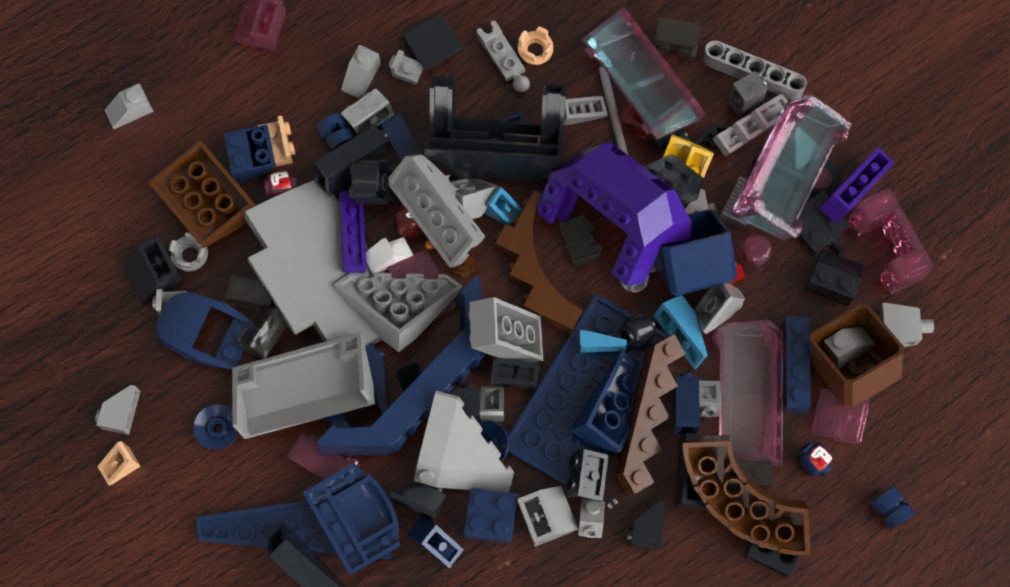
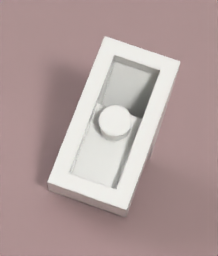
M404 237L389 243L386 238H383L366 252V264L372 275L413 259V254Z

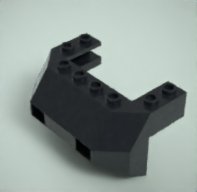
M433 76L430 86V129L424 149L425 157L444 175H450L449 178L539 183L549 178L553 171L561 167L566 84L544 83L541 123L454 118L455 78ZM491 138H501L499 139L500 141H488Z

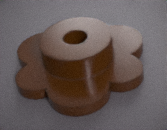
M469 255L462 263L465 264L464 266L460 264L452 267L453 274L456 276L460 275L462 278H468L470 272L475 270L473 256Z

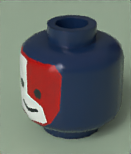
M810 441L799 450L798 463L810 476L818 474L824 476L832 469L830 464L833 461V455L821 442L813 443Z

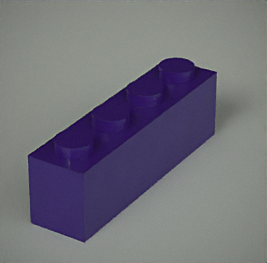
M878 147L819 209L836 224L895 162Z

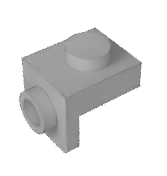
M582 499L579 536L588 538L602 537L605 501L596 502Z

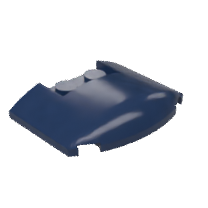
M353 463L302 492L349 575L400 546V541H398V520L387 494L371 475L356 468L357 466Z

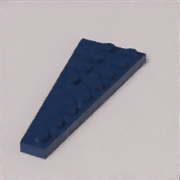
M307 500L196 517L198 541L268 548V539L285 523L314 553L338 555ZM391 552L379 559H392Z

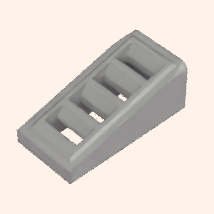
M603 96L566 99L564 125L577 124L608 116ZM593 104H596L598 112L594 111ZM586 105H587V107H588V111H589L588 113H586V109H585V106H586Z

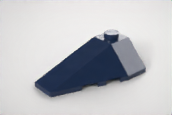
M621 351L580 410L571 431L587 444L617 453L621 452L630 434L631 425L628 424L630 413L633 412L634 406L631 403L633 391L636 390L639 371V364Z

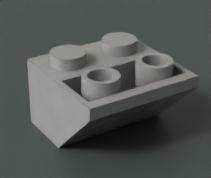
M561 486L539 490L517 499L534 547L578 530Z

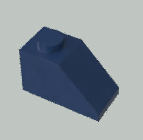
M422 515L407 533L416 543L448 568L453 565L464 550L436 524Z

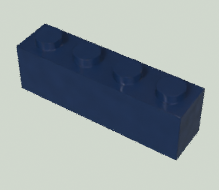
M786 316L782 323L783 412L807 413L811 408L810 317Z

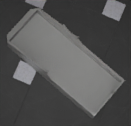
M413 154L405 156L389 177V186L405 208L409 210L408 212H410L448 266L452 268L462 264L469 256L467 254L468 251L478 246L485 238V235L455 197V191L461 188L454 187L449 182L448 177L450 175L445 176L424 155Z

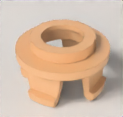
M538 27L536 31L527 33L524 30L520 34L518 53L524 62L531 65H540L550 59L553 53V42L548 36L546 29ZM533 43H538L543 47V53L535 56L528 51V47Z

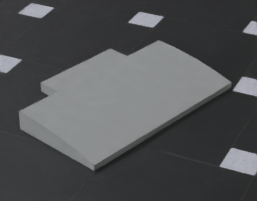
M314 180L245 211V220L264 248V250L248 257V262L294 335L313 325L323 342L358 332L362 333L365 346L370 343L374 345L382 340L334 288L336 282L352 273L342 271L339 202L334 194L329 197ZM365 243L366 252H367V251L369 250V247H368L367 244ZM368 266L364 274L359 273L361 278H374Z

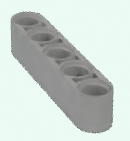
M711 41L706 45L703 61L707 66L738 79H742L752 73L750 68H755L759 71L757 74L766 80L768 85L767 91L777 95L782 93L789 100H798L803 95L807 82L801 74L720 41ZM716 52L718 56H712L709 53ZM730 60H736L739 64L734 65L730 63ZM775 76L779 81H773L770 77ZM790 85H797L800 89H793Z

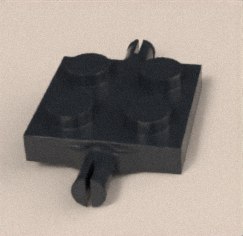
M800 189L796 190L792 196L799 203V206L787 219L811 250L816 253L822 247L830 244L837 251L838 255L846 250L838 238L851 224L845 216L835 224L819 209L830 198L826 192L822 190L816 196L806 199Z

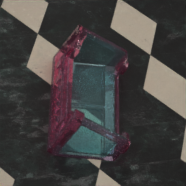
M625 7L582 39L587 45L584 50L591 59L594 57L598 59L643 120V123L640 125L648 135L652 133L656 139H659L698 122L706 116L696 99L680 81Z
M812 94L788 101L731 215L782 240L794 239L799 236L802 231V221L798 218L834 145L839 142L842 143L847 139L852 123Z

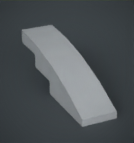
M781 93L716 135L713 141L726 157L793 113L794 109Z

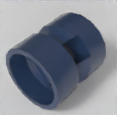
M339 113L324 118L316 128L322 139L326 140V145L330 151L335 150L354 138L353 133L347 128L346 122Z
M896 486L870 503L878 514L884 515L883 522L890 531L916 514L908 502H902L903 495Z

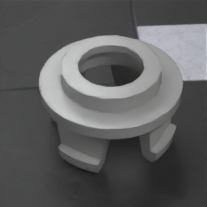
M186 232L185 236L177 241L172 240L169 245L171 259L174 265L182 271H195L201 268L207 260V247L202 248L190 232ZM195 248L198 251L197 259L190 263L184 261L182 257L184 250Z

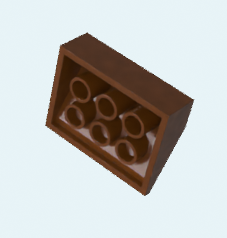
M201 140L148 182L202 248L247 224L245 211L256 206Z

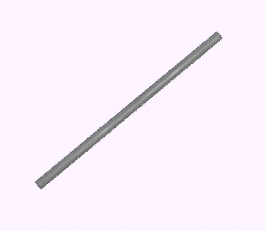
M605 66L600 67L598 70L616 144L619 149L628 155L608 70ZM653 263L649 273L656 271L655 263Z

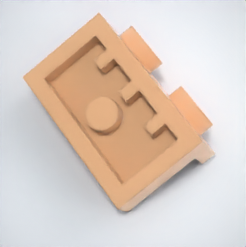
M278 116V121L267 123L276 167L293 163L292 155H295L293 142L288 140V135H291L289 122H284L283 117Z

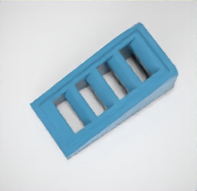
M579 330L581 353L626 350L627 340Z

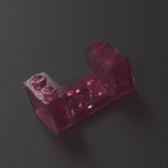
M888 188L857 202L849 216L851 228L861 236L884 226L885 236L889 240L891 239L895 246L894 251L898 258L890 261L881 274V282L884 288L889 289L890 293L894 294L924 280L934 266L891 189Z

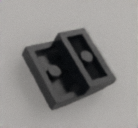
M440 15L425 21L402 36V40L425 71L443 64L446 58L459 54L464 49V46Z

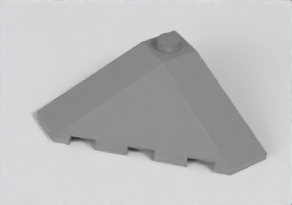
M349 273L334 284V288L377 335L398 352L413 342L463 290V286L447 274H438V279H423V274H406V278L403 279L391 278V273H374V278H361L359 273Z
M436 390L414 481L437 488L463 490L478 488L509 493L514 475L510 466L505 468L499 460L501 453L492 441L488 443L480 434L483 429L474 416L468 417L463 411L464 403L460 397Z

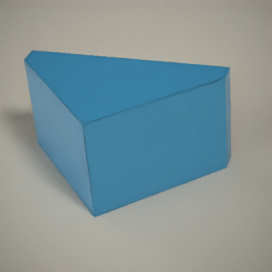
M499 186L487 203L485 214L504 226L507 224L513 227L512 223L516 215H521L523 209Z

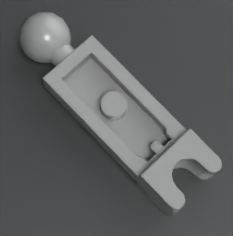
M491 22L492 32L489 34L478 28L476 35L479 42L486 49L505 81L513 79L514 89L517 92H525L530 86L529 79L526 76L520 75L525 72V67L502 34V30L497 22Z

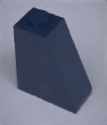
M682 373L674 379L678 386L674 388L672 435L683 436L686 433L697 434L700 428L699 377H693V374Z

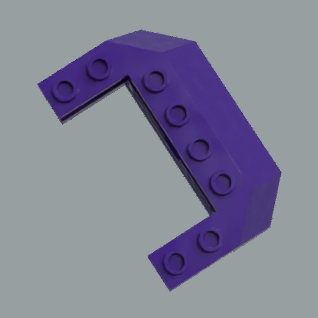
M613 143L601 144L583 150L550 174L536 209V213L550 224L554 222L555 217L561 222H566L570 218L578 196H581L624 230L628 235L611 274L626 286L645 283L662 244L691 240V220L676 191Z

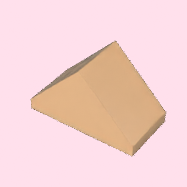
M120 441L117 442L97 467L107 484L112 485L139 468L140 464L130 448Z

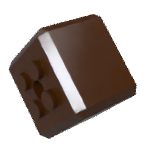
M858 304L811 332V365L846 407H855L902 377L904 346L869 305ZM862 327L876 345L837 369L824 353V340L844 328ZM852 365H860L863 369L860 372H853L850 370V367Z

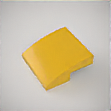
M672 134L662 158L673 154L704 178L714 153Z

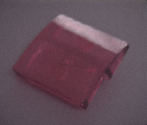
M821 388L811 430L812 434L860 445L870 400L866 399L853 408L846 407L832 390Z

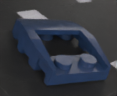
M182 292L171 297L164 305L157 321L156 332L160 342L165 347L184 356L186 360L193 363H201L215 369L217 367L229 369V372L232 373V368L238 366L257 324L225 303L198 294ZM211 307L234 317L215 358L192 348Z

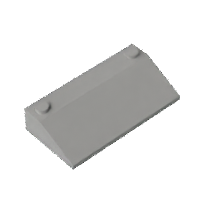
M358 332L233 367V427L244 439L375 404L374 385L362 333Z

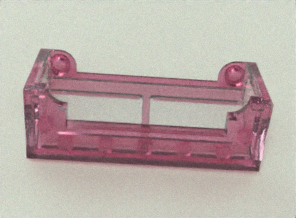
M769 320L722 323L715 328L712 336L713 343L720 349L721 408L719 414V435H730L733 453L739 465L782 466L783 331Z

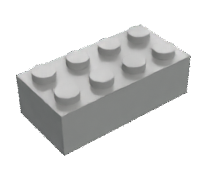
M495 297L469 302L470 311L468 317L471 329L469 336L471 348L501 359L530 363L543 361L541 316Z

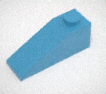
M680 295L662 303L653 317L668 336L675 334L685 352L683 356L695 369L706 358L707 351L696 313L685 298Z

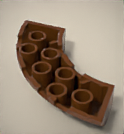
M709 435L682 442L686 468L694 489L716 519L728 527L735 535L755 543L761 548L765 547L784 554L810 555L809 520L806 501H795L777 497L753 483L743 472L735 458L730 435Z

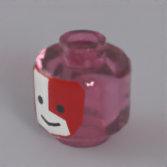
M288 171L272 172L267 175V179H263L266 197L270 196V198H274L297 187L296 178L291 177Z
M763 235L749 236L741 247L743 261L749 266H762L771 255V243Z

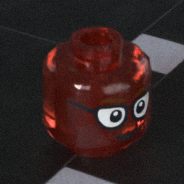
M400 205L397 208L398 210L392 215L395 231L398 235L403 236L404 239L414 238L420 234L422 229L411 216L409 210L404 205Z

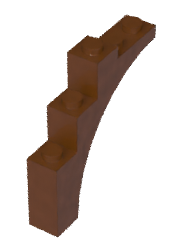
M534 190L531 196L527 195L522 205L524 210L521 215H516L512 223L513 227L506 224L503 230L499 229L494 238L496 250L515 259L508 268L510 281L531 291H527L522 299L523 309L541 316V321L571 335L582 317L583 310L567 301L554 289L539 265L533 244V229L537 215L536 209L542 194Z

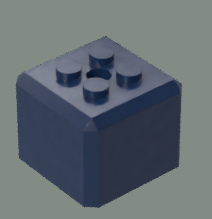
M706 209L688 214L691 220V240L662 244L656 256V270L670 293L676 296L732 282L737 276L730 230L715 210Z

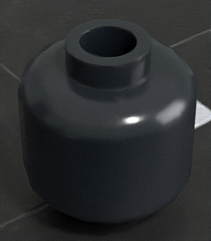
M639 313L623 322L620 331L621 337L627 340V345L639 347L654 339L656 325L652 318Z

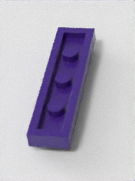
M341 190L339 193L342 271L364 274L367 266L363 204H358L355 198H350L349 191Z

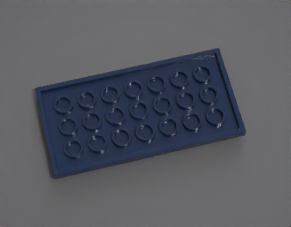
M595 294L509 434L508 453L565 487L570 478V458L574 451L586 449L603 454L608 453L609 450L587 444L573 433L571 428L580 410L621 351L581 353L579 330L622 339L620 333L622 324L625 320L633 317V314ZM657 328L655 329L654 339L639 347L627 345L626 350L623 351L639 364L637 384L640 371L643 369L646 348L668 336ZM636 385V390L633 391L632 403H631V404H633V401H635V397H636V393H637V389H638V388H637V385Z

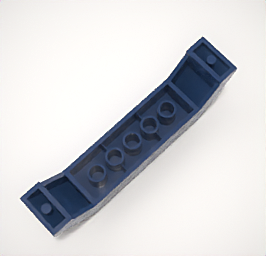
M477 276L460 292L456 306L460 309V333L371 427L338 429L332 425L317 441L316 452L319 455H389L392 451L397 453L406 443V436L408 434L413 436L419 430L424 417L429 419L436 390L451 394L455 388L454 385L460 386L468 377L469 369L475 370L486 354L471 348L469 340L471 329L468 317L470 311L469 302L482 300L481 283Z

